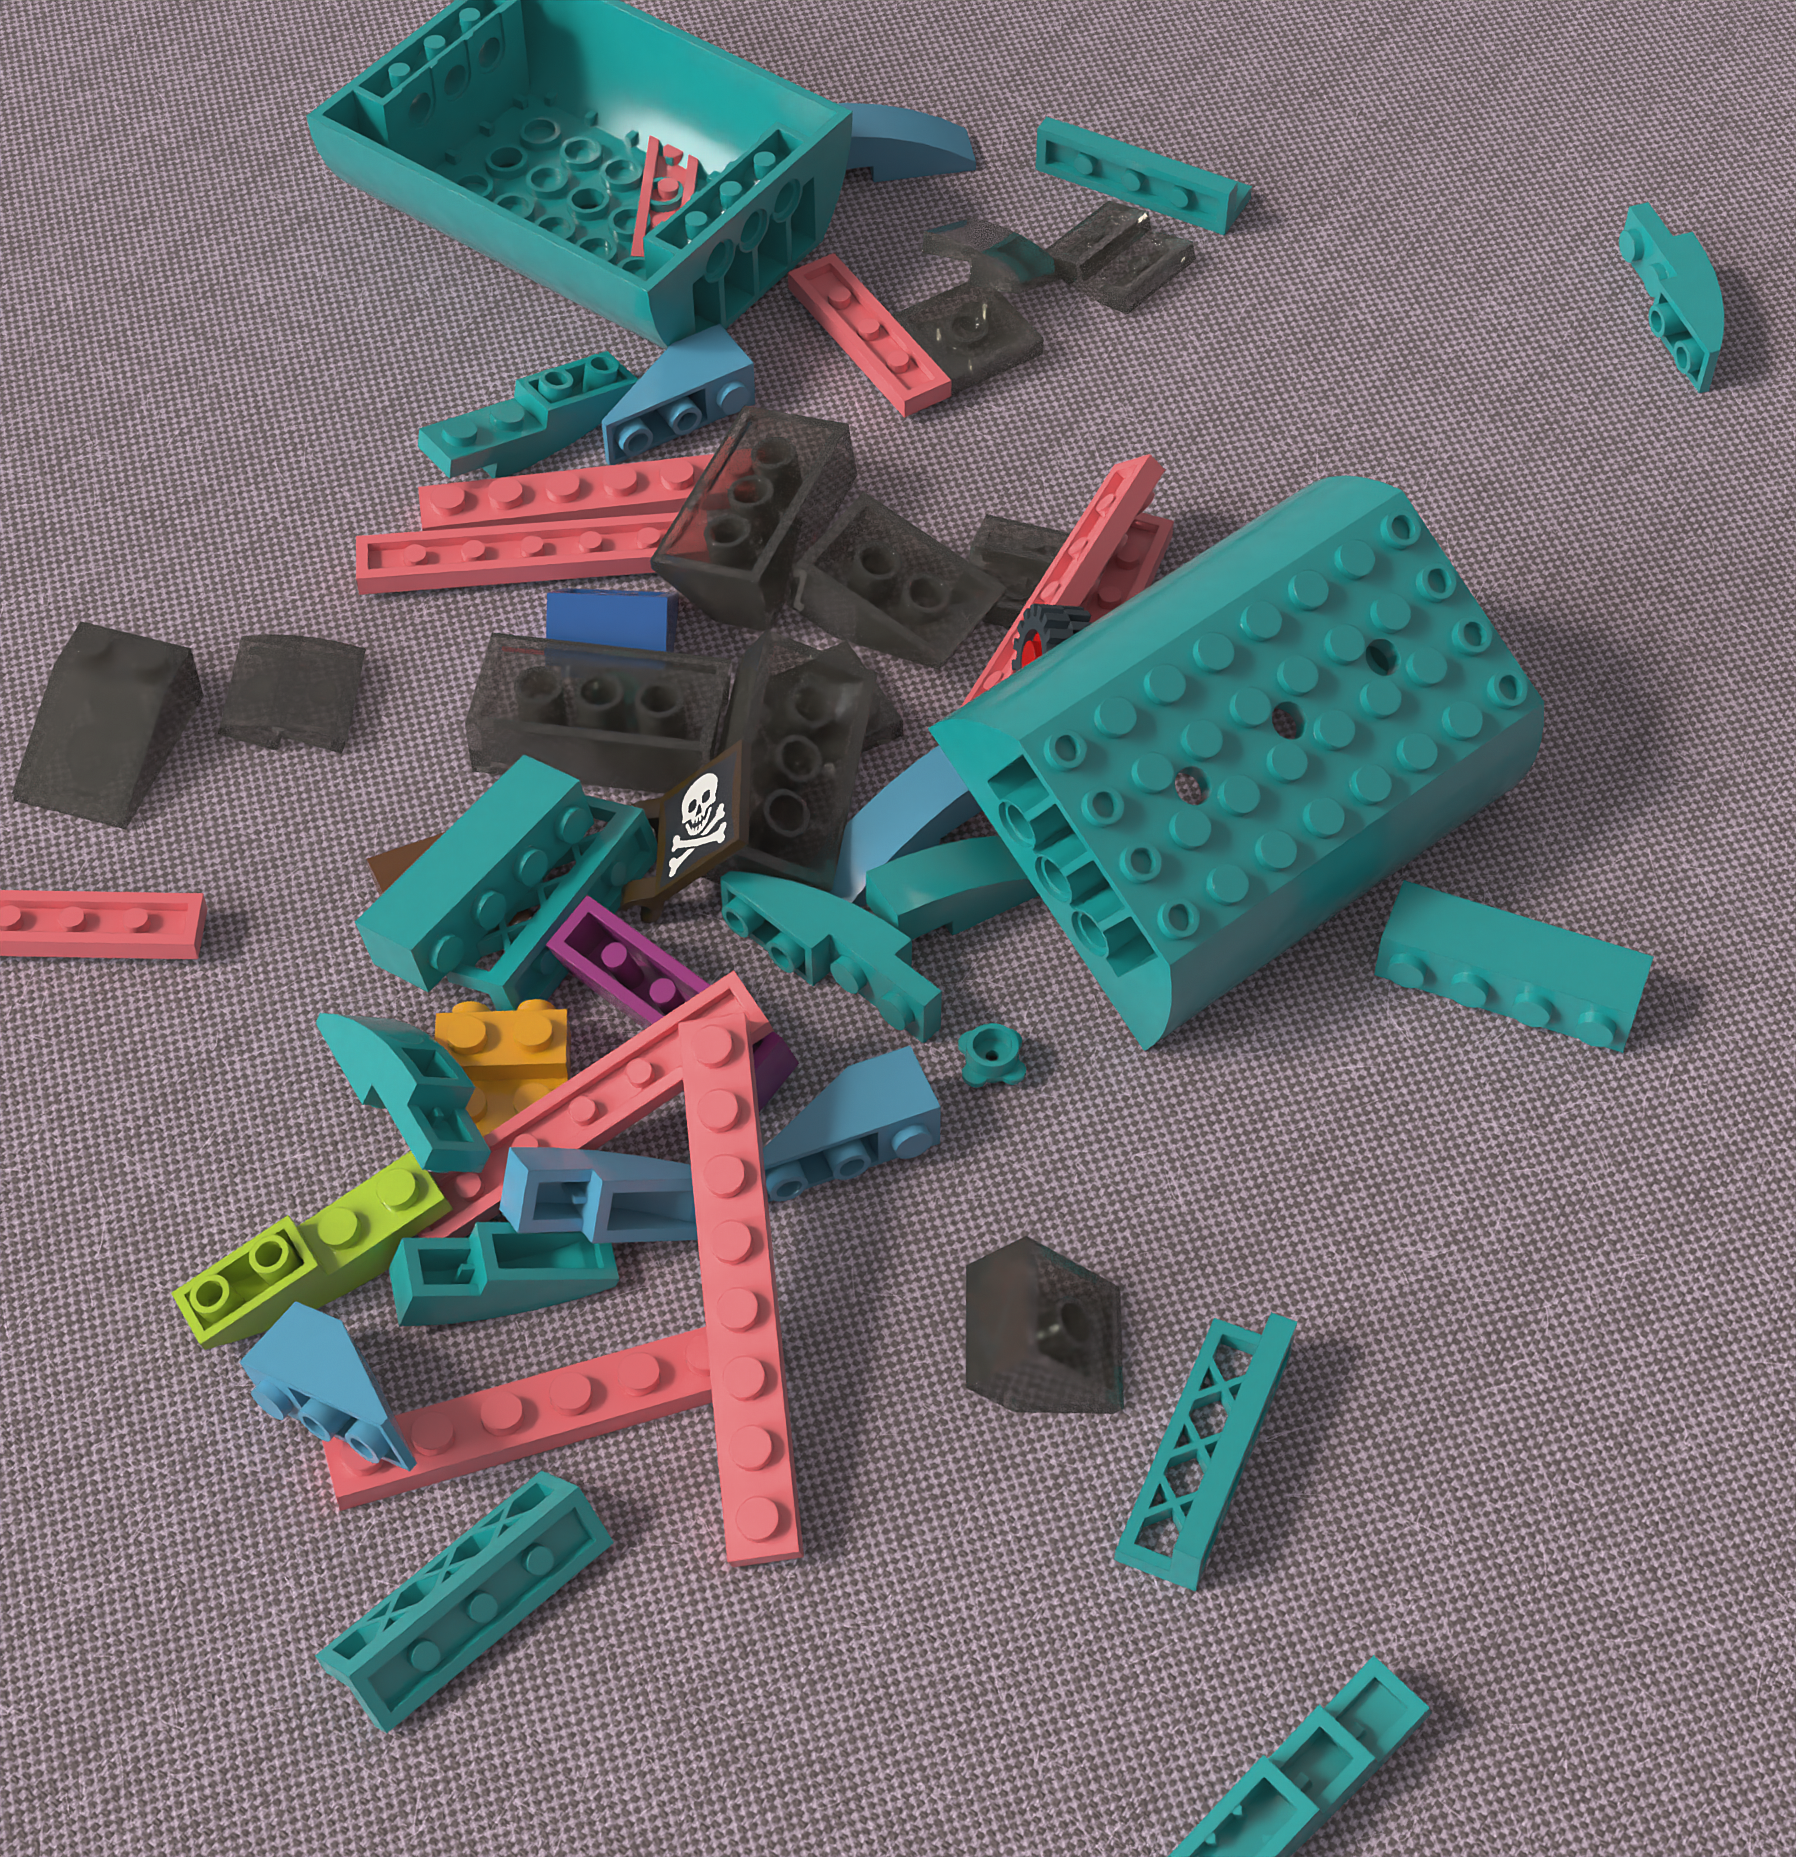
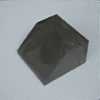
M1028 1236L1022 1237L966 1265V1388L1014 1413L1114 1414L1123 1410L1120 1287Z

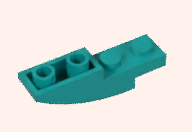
M1649 202L1629 206L1624 230L1619 236V248L1623 259L1631 263L1643 280L1647 293L1655 298L1648 314L1651 331L1663 341L1674 357L1678 370L1686 374L1699 394L1708 392L1724 334V306L1715 270L1693 231L1673 236Z
M608 351L593 354L583 359L516 379L514 398L419 428L418 448L449 479L483 468L492 478L506 477L551 456L596 428L635 385L638 379Z
M728 871L720 878L721 912L726 924L738 936L743 938L749 936L767 950L773 962L780 969L787 973L795 972L811 986L817 984L831 972L834 979L844 990L851 994L859 993L878 1008L881 1016L889 1025L897 1030L905 1029L923 1044L941 1029L942 991L912 968V939L851 902L794 881L736 871Z
M328 1013L319 1014L315 1024L362 1105H370L375 1108L388 1110L422 1170H431L437 1173H448L450 1171L482 1172L491 1154V1150L466 1110V1106L476 1087L458 1062L442 1045L415 1026L396 1019Z

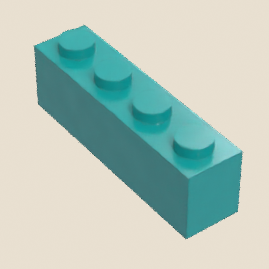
M523 755L355 921L373 964L429 993L450 971L458 966L461 959L492 928L501 922L504 915L533 886L538 884L548 870L574 844L578 843L595 824L580 780Z
M1403 880L1381 937L1374 975L1391 980L1405 988H1417L1452 999L1466 1007H1478L1507 1016L1530 1027H1542L1580 1039L1590 1046L1606 1047L1623 1053L1654 956Z

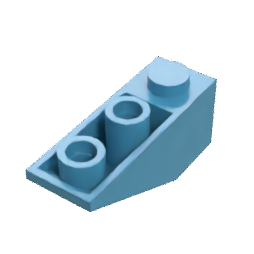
M721 324L672 343L602 420L605 459L608 465H615L633 456L640 455L649 449L682 435L689 434L698 428L756 404L754 363Z
M911 1046L849 1065L763 1148L768 1202L773 1200L781 1202L793 1199L805 1189L834 1179H852L875 1165L896 1158H913L924 1153L929 1147L940 1144L941 1106Z
M295 1301L239 1362L255 1385V1388L251 1391L253 1399L272 1417L283 1420L288 1415L301 1421L311 1433L324 1441L329 1442L333 1437L347 1442L353 1450L371 1463L377 1464L381 1459H384L408 1471H411L417 1464L369 1363L341 1320Z

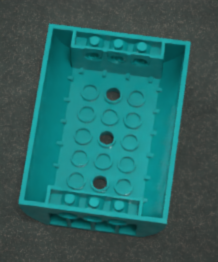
M455 0L310 112L306 118L318 153L329 169L347 184L666 350L672 343L717 324H721L724 329H727L823 241L832 219L846 172L852 135L853 111L620 0ZM649 135L659 139V156L663 157V148L669 144L683 151L682 158L677 165L687 169L688 155L698 159L696 192L690 196V200L665 222L661 221L652 230L651 217L648 213L646 235L643 237L644 257H631ZM665 156L666 164L673 166V158ZM657 177V178H654V179H653V190H655V189L658 188V182H659L661 179L670 178V177ZM679 182L677 196L669 201L661 202L650 199V210L669 212L680 207L684 190L683 185Z
M1343 475L1326 477L1302 488L928 729L1142 1049L1146 1051L1517 786L1528 774L1536 760L1541 745L1544 728V700L1403 490L1381 481ZM1274 709L1284 710L1291 715L1296 724L1294 739H1286L1277 733L1272 724ZM1178 773L1187 774L1197 781L1201 790V799L1198 805L1188 804L1179 797L1175 788V780Z

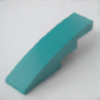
M1373 1655L1325 1708L1319 1704L1269 1758L1263 1754L1168 1857L1292 1856L1380 1769L1432 1714L1430 1707Z

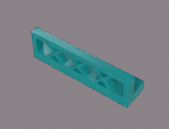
M1046 116L1037 128L1035 170L1224 236L1251 199L1252 186L1067 122Z
M585 795L593 819L608 822V824L602 831L583 837L578 843L574 844L548 870L543 879L533 886L504 915L501 922L492 928L461 959L454 970L446 975L448 981L456 985L488 993L497 1011H516L518 1006L527 1000L540 999L547 1001L569 973L546 946L548 941L587 895L615 914L620 907L621 888L624 884L642 879L657 860L658 843L643 809ZM576 861V864L568 874L544 882L545 877L553 868ZM540 904L541 908L533 918L509 926V922L517 912ZM502 949L505 950V953L490 971L474 967L481 957Z
M1271 1312L1261 1335L1223 1320L1213 1319L1116 1547L1115 1561L1196 1592L1290 1360L1297 1321ZM1220 1344L1253 1355L1246 1374L1228 1381L1224 1380L1214 1361ZM1208 1377L1212 1386L1201 1390ZM1220 1400L1228 1415L1223 1430L1220 1433L1201 1439L1190 1419L1191 1413L1194 1409ZM1184 1434L1188 1444L1177 1448ZM1196 1458L1204 1473L1199 1488L1195 1492L1176 1498L1165 1477L1167 1470L1170 1467ZM1159 1492L1164 1503L1152 1507ZM1189 1511L1187 1517H1185L1184 1512ZM1172 1518L1179 1532L1172 1558L1136 1545L1144 1527Z
M541 1470L323 1648L315 1657L327 1674L349 1687L375 1727L387 1734L610 1547L614 1541L579 1486Z

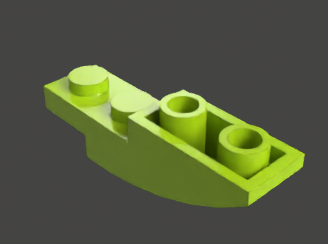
M409 1151L299 1226L289 1215L285 1216L171 1294L199 1344L205 1350L236 1342L269 1330L295 1301L316 1310L374 1279L389 1269L402 1238L413 1237L452 1211L453 1208L430 1171L422 1170L413 1153Z

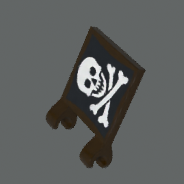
M741 739L660 798L638 801L630 805L643 809L658 843L657 867L655 877L633 880L624 884L621 888L620 910L627 912L630 907L640 905L641 921L648 924L656 922L662 914L665 901L748 845L752 744Z

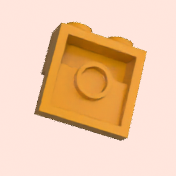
M532 999L522 1002L516 1011H491L482 1003L467 1001L455 1005L452 1013H436L434 1040L442 1045L458 1062L476 1087L466 1106V1110L482 1137L570 1080L571 1032L567 1009H556L548 1001Z

